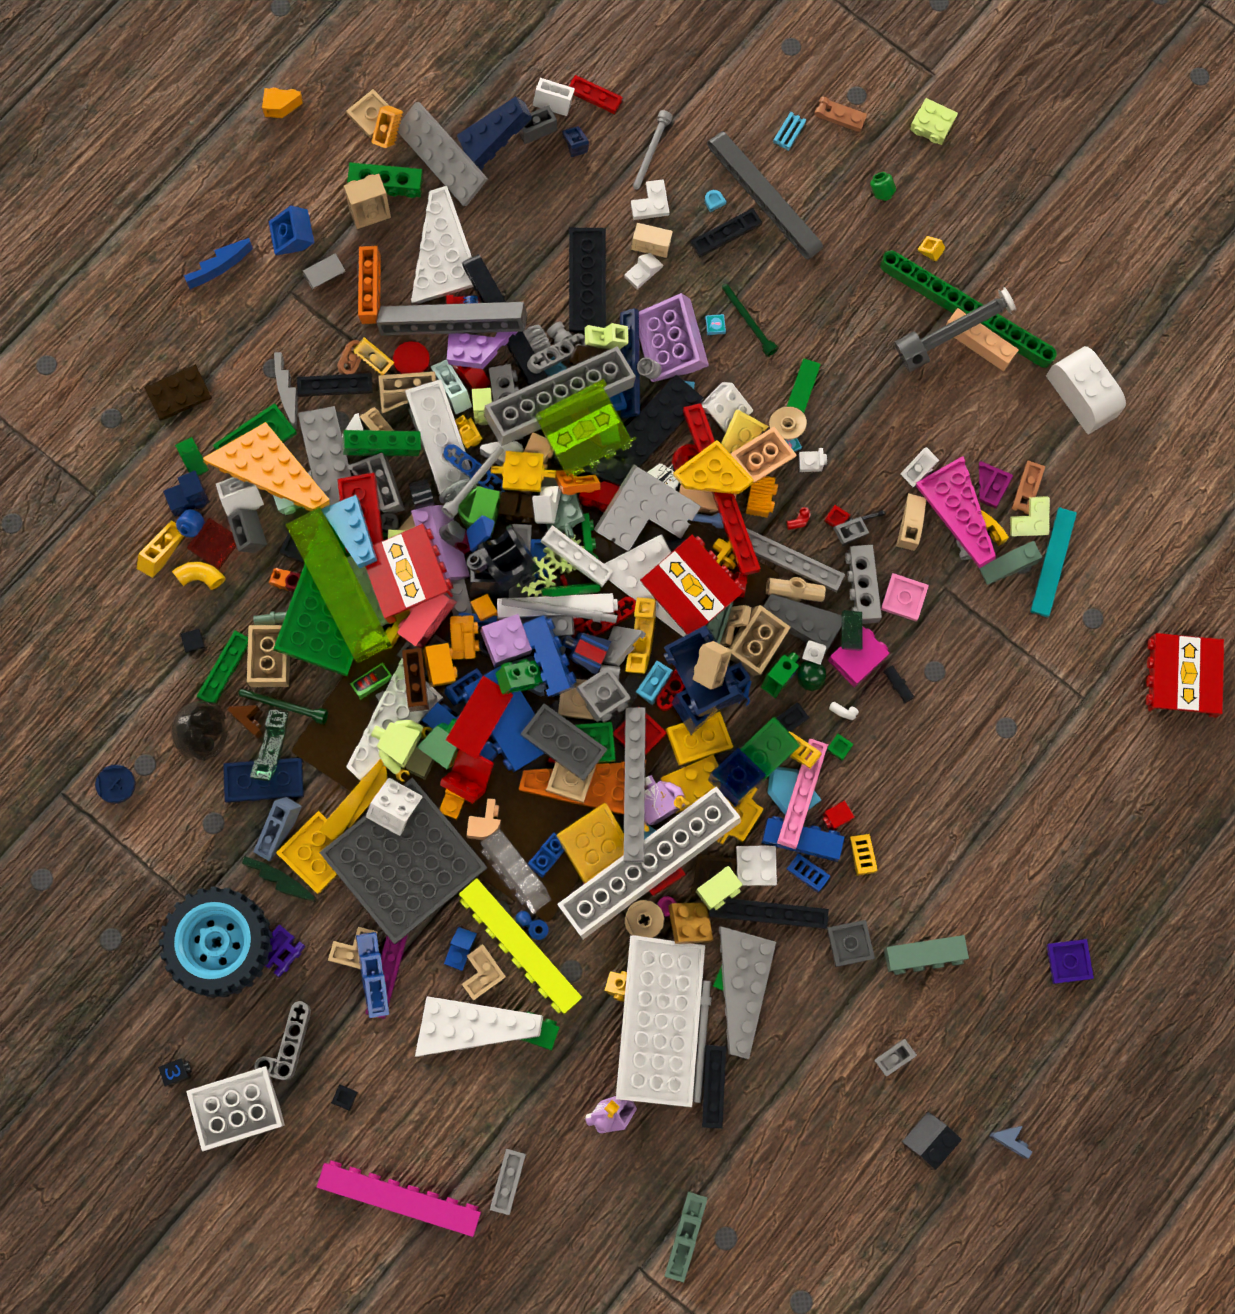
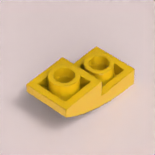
M981 510L987 531L990 530L991 539L998 546L1004 544L1009 538L1004 529L990 515Z

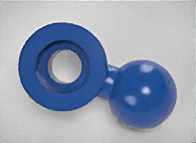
M520 911L516 914V923L521 927L527 926L528 933L533 939L541 940L547 936L548 926L544 921H532L530 914L526 911ZM537 926H540L542 928V932L540 934H537L535 932V928Z

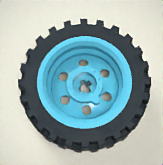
M211 887L210 890L198 889L197 894L192 895L189 893L184 896L186 900L183 903L177 902L174 905L176 910L173 914L168 913L166 916L169 919L167 925H162L161 932L164 933V937L159 939V946L163 947V953H160V956L166 962L164 967L167 972L172 974V979L176 983L199 995L211 998L218 996L224 998L229 997V994H239L243 992L242 989L246 986L251 987L256 977L260 978L263 975L261 970L269 962V959H267L268 954L273 951L272 945H270V938H273L272 932L269 930L270 922L265 918L264 911L254 901L240 892L233 891L230 888L220 889L218 887ZM210 920L214 921V926L212 927L207 925ZM232 923L234 929L228 931L229 924ZM196 936H200L199 943L194 941ZM217 940H220L221 947L217 946ZM239 942L240 948L235 950L233 944ZM202 955L207 956V960L205 962H202L200 960V957ZM223 957L227 960L225 965H221Z

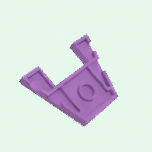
M497 332L495 337L467 333L449 334L448 364L483 369L498 354L497 350L501 346H505L509 342V337L512 334L516 335L517 332Z

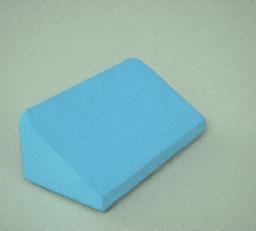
M656 661L636 693L653 705L673 674V670Z

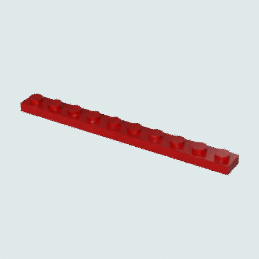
M701 403L683 408V413L698 454L715 442ZM712 492L741 576L760 572L761 568L734 494Z

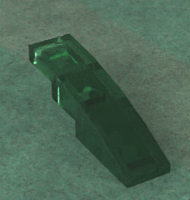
M244 856L242 864L246 867L260 870L258 877L277 883L275 888L277 892L316 902L317 898L282 871Z

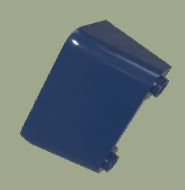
M706 625L664 647L666 651L664 654L668 664L672 663L676 667L691 698L689 708L693 715L697 714L698 717L745 699L729 665L723 684L720 687L709 689L693 680L694 667L698 662L701 646L712 641L717 643L714 635Z

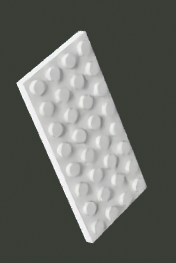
M630 936L616 1099L692 1107L705 945L675 944V941Z

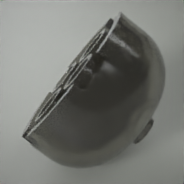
M202 701L192 702L182 707L176 714L171 729L172 740L176 749L183 756L193 760L206 761L216 757L222 751L228 731H223L225 726L224 719H226L223 710L215 703ZM221 733L220 741L215 747L214 740L211 737H204V735L218 736Z

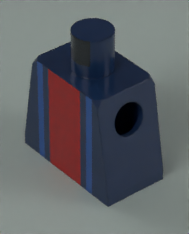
M578 632L575 639L566 635L563 638L562 646L570 649L567 658L588 673L596 675L612 641Z

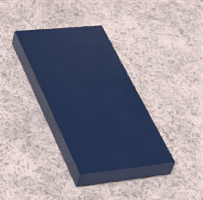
M301 758L223 763L225 803L304 797L303 761Z

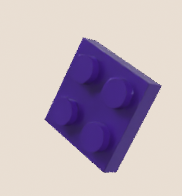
M1087 939L1047 944L1053 984L1094 979Z

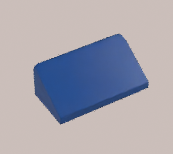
M483 515L466 531L472 552L478 549V544L486 541L491 536L494 527V521Z

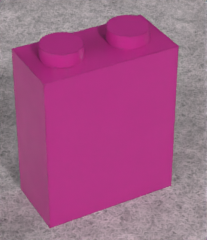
M863 626L828 659L829 663L854 688L889 655L887 646L882 642L879 643L874 638V633Z

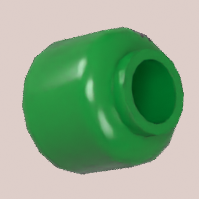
M880 172L873 176L870 186L874 197L883 201L891 199L892 195L896 192L893 177L890 174H886V172Z

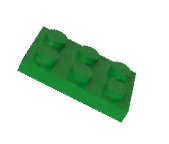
M773 717L732 757L754 782L760 785L801 745L776 717Z

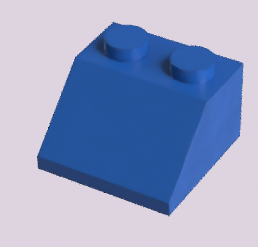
M290 205L269 221L275 255L303 251L314 243L308 209Z

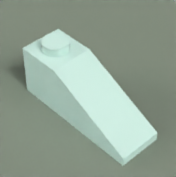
M447 359L431 366L432 371L435 372L436 379L442 380L449 404L455 414L473 407L465 386L453 367L448 364Z

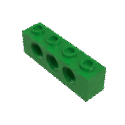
M349 163L347 184L350 181L364 179L368 175L379 174L382 181L388 180L383 185L386 194L389 196L421 197L423 184L422 169ZM401 182H407L405 185L399 184Z
M344 430L343 455L375 456L383 453L385 456H419L421 451L420 431Z

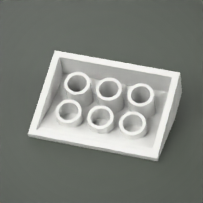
M266 1066L186 1091L202 1151L285 1126L280 1105Z

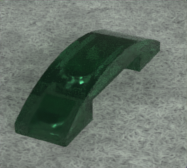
M269 709L265 722L266 731L258 759L254 761L251 779L270 781L272 779L284 744L288 711Z

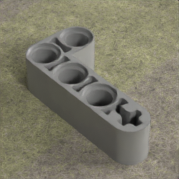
M298 1001L292 1005L277 1059L262 1056L256 1060L255 1069L260 1068L261 1063L267 1060L270 1063L268 1070L270 1077L289 1080L294 1076L311 1015V1009L308 1004ZM301 1006L305 1010V1014L301 1013L299 1020L303 1021V1024L293 1021L294 1018L298 1020L299 1013L296 1010L297 1008L300 1009ZM295 1025L300 1027L298 1036L291 1035V1028ZM289 1045H293L295 1048V1053L292 1056H287L285 1053V1049ZM287 1065L290 1072L287 1076L283 1077L280 1074V1068Z

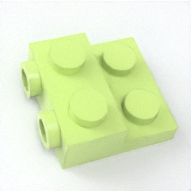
M926 98L917 112L910 130L918 136H923L933 143L942 145L958 113Z

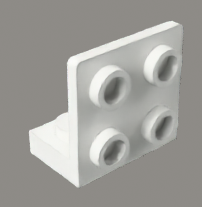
M722 382L701 403L704 412L709 413L725 434L736 410H740L747 415L753 412L751 406L734 384Z
M388 778L370 803L366 818L400 836L409 817L421 801L422 796Z

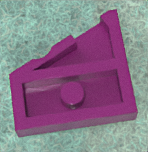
M980 461L979 502L997 509L1013 479V475Z

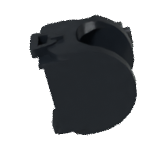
M512 524L506 526V532L499 538L483 541L478 544L479 550L472 553L467 559V565L474 573H480L488 569L504 591L509 590L518 583L522 588L536 579L534 573L540 570L524 540Z

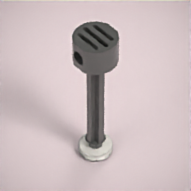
M1003 287V291L998 290L1000 299L994 298L989 303L922 339L913 331L894 341L895 348L906 369L912 372L929 363L930 359L927 351L996 314L1002 313L1004 308L1010 314L1012 310L1016 311L1013 298L1007 289Z

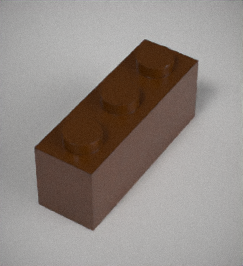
M422 648L402 650L409 711L429 710Z

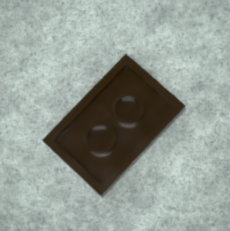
M196 364L144 387L160 421L212 399Z

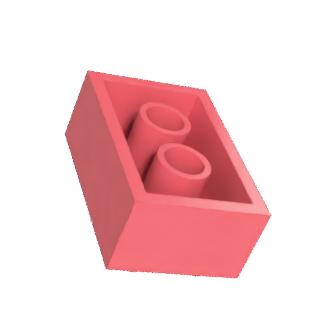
M444 593L411 608L409 611L411 614L408 618H404L398 625L399 630L397 633L414 646L424 648L457 602Z

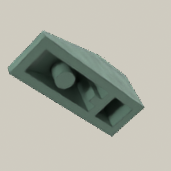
M1032 541L979 568L986 584L989 585L1036 565L1042 559V556L1035 542Z

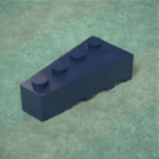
M741 662L731 666L730 669L742 690L750 680V676ZM684 690L675 695L672 705L692 735L719 710L698 717L697 714L693 715L689 708L691 698L687 690Z

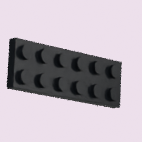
M569 227V332L585 333V327L588 325L606 328V228Z
M675 375L640 412V415H637L619 434L620 443L611 444L604 451L630 470L633 465L640 468L686 420L683 408L702 403L704 398L678 375Z

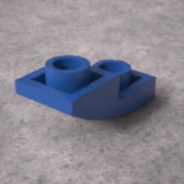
M555 833L548 838L527 864L540 877H543L565 851Z

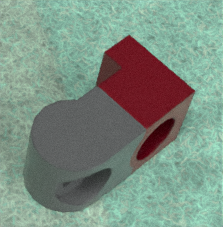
M450 521L439 529L440 537L449 545L464 554L470 551L467 530L462 528L458 522Z

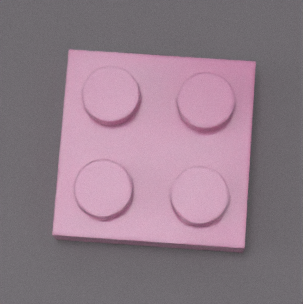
M892 573L881 610L917 622L929 585Z

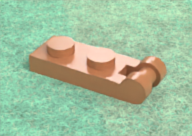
M826 97L820 98L818 102L819 107L814 112L816 117L861 132L867 117L866 113L832 102Z
M1031 461L1026 462L1011 507L1012 510L1017 511L1018 509L1024 511V514L1029 515V497H1036L1045 466ZM1021 498L1028 500L1027 504L1021 503Z

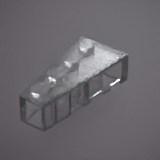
M500 829L481 842L484 848L481 851L487 860L492 859L495 863L492 865L499 875H504L506 885L510 890L514 889L516 891V898L521 904L525 903L532 914L551 900L545 886Z

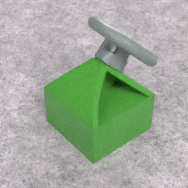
M463 479L450 485L440 494L439 501L441 503L453 501L470 479ZM477 486L459 504L458 514L466 529L483 515L494 521V527L489 537L492 538L499 512L500 491Z

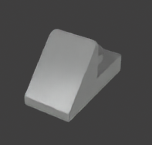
M903 1039L877 1057L875 1062L887 1077L916 1057L917 1054L908 1042Z

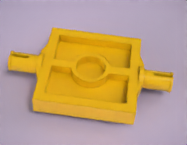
M506 451L503 466H491V474H502V488L504 490L541 492V484L544 477L555 478L556 470H545L543 465L544 454L515 451Z
M750 785L746 794L738 793L730 788L725 796L740 816L741 823L722 836L721 845L724 844L728 836H733L743 842L764 808L757 805L752 799L758 790L756 787L754 788V786Z

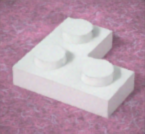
M664 179L646 182L648 198L631 200L633 220L669 216Z

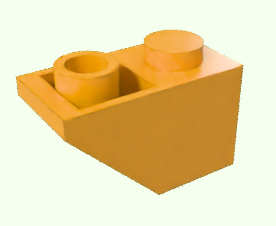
M265 88L262 110L265 117L284 118L303 104L301 91L295 89L280 90L278 88Z

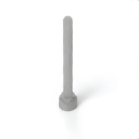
M661 110L658 114V126L633 184V188L636 190L642 184L664 128L671 123L673 115L668 111Z
M502 447L496 448L453 501L444 504L441 510L446 516L454 518L458 513L459 504L503 453Z

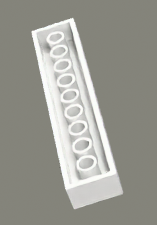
M716 786L644 840V862H624L623 855L557 905L584 940L741 823V818Z

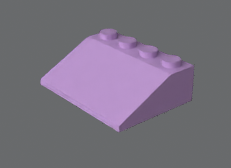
M680 293L639 311V338L644 357L658 362L662 368L660 376L654 380L651 379L652 382L672 378L675 375L680 376L693 373L709 366L690 298Z

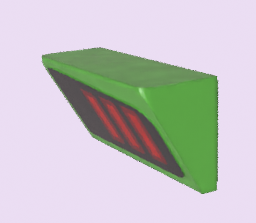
M381 663L350 683V685L361 700L391 681L392 675L385 665Z

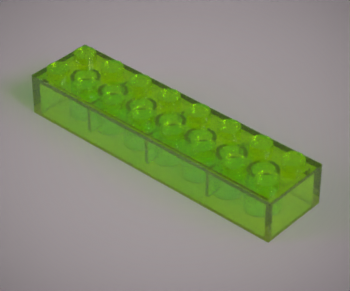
M319 507L285 524L355 661L359 663L391 647L392 645L321 508Z

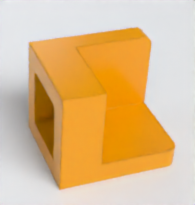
M488 594L470 602L473 614H477L480 621L492 616H497V620H499L497 610Z

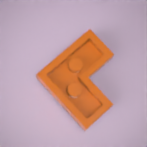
M573 469L556 471L555 480L563 494L574 495L578 492L590 493L594 490H600V482L596 475L577 477Z

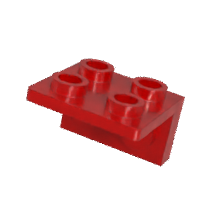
M458 749L452 771L442 778L440 785L473 804L485 794L494 763L481 755L474 759Z

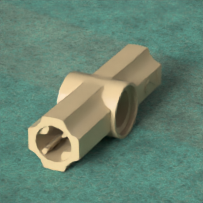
M793 577L790 581L768 578L767 595L774 594L796 602H800L801 599L822 602L825 598L826 589L824 585L806 583L798 577Z

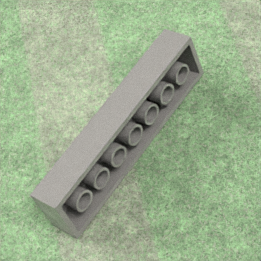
M617 346L485 405L484 417L500 445L504 446L632 388L636 376Z

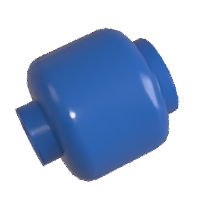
M186 510L177 519L176 528L185 537H195L204 527V518L196 510Z

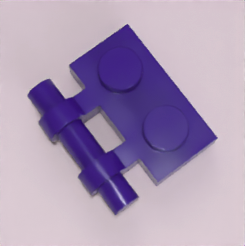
M278 925L272 932L273 938H270V945H272L273 951L269 952L267 958L269 962L265 966L270 969L274 963L278 965V968L273 973L280 977L284 971L287 972L290 969L289 965L295 958L300 957L302 954L300 952L305 948V945L299 941L293 947L291 943L295 937L281 925ZM287 949L290 953L281 961L279 957Z

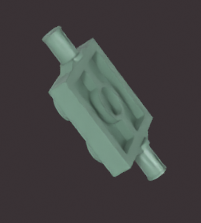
M561 492L554 524H546L548 530L553 525L559 531H565L566 536L570 539L575 537L572 528L576 524L585 521L577 493L567 495Z

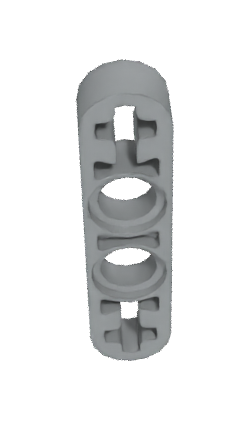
M575 334L533 354L527 362L528 369L533 373H540L569 359L575 348L573 345L576 342H581V346H587L585 345V336L583 334ZM561 347H566L569 353L562 352ZM547 353L553 354L555 360L548 359ZM541 359H542V362L540 363V365H538V364L535 365V364L533 363V362L538 363V362H540Z

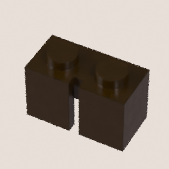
M501 493L498 512L499 519L507 523L518 521L523 525L536 524L533 496L522 494V499H518L519 494Z

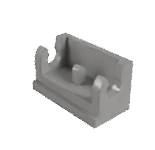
M335 253L303 270V275L313 290L346 271Z

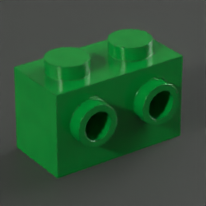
M524 659L517 662V664L508 662L501 665V669L495 673L502 695L535 689L543 683L539 666L535 660L529 661Z

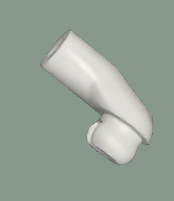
M835 701L829 707V710L838 716L849 720L856 719V715L859 713L855 707L852 706L847 710Z

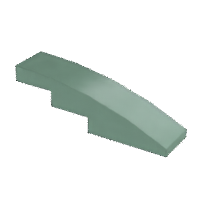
M691 1192L687 1193L664 1277L684 1283L695 1248L707 1197Z

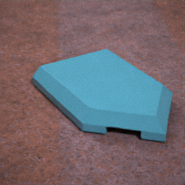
M778 767L769 776L767 793L782 813L786 815L799 770ZM815 791L813 792L808 810L821 801V798Z

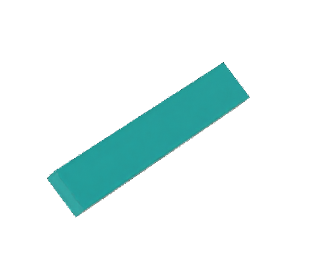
M1060 507L1057 509L1033 598L1031 613L1047 618L1050 616L1077 512Z

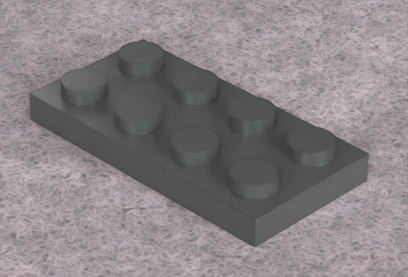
M546 704L541 706L520 734V736L583 782L607 751L604 746Z

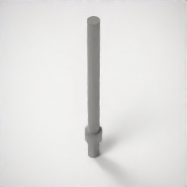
M502 598V605L593 619V622L599 623L601 621L617 622V615L604 614L598 610L592 612Z
M703 981L700 1002L701 1011L693 1102L701 1103L708 1011L712 999L710 997L711 981Z

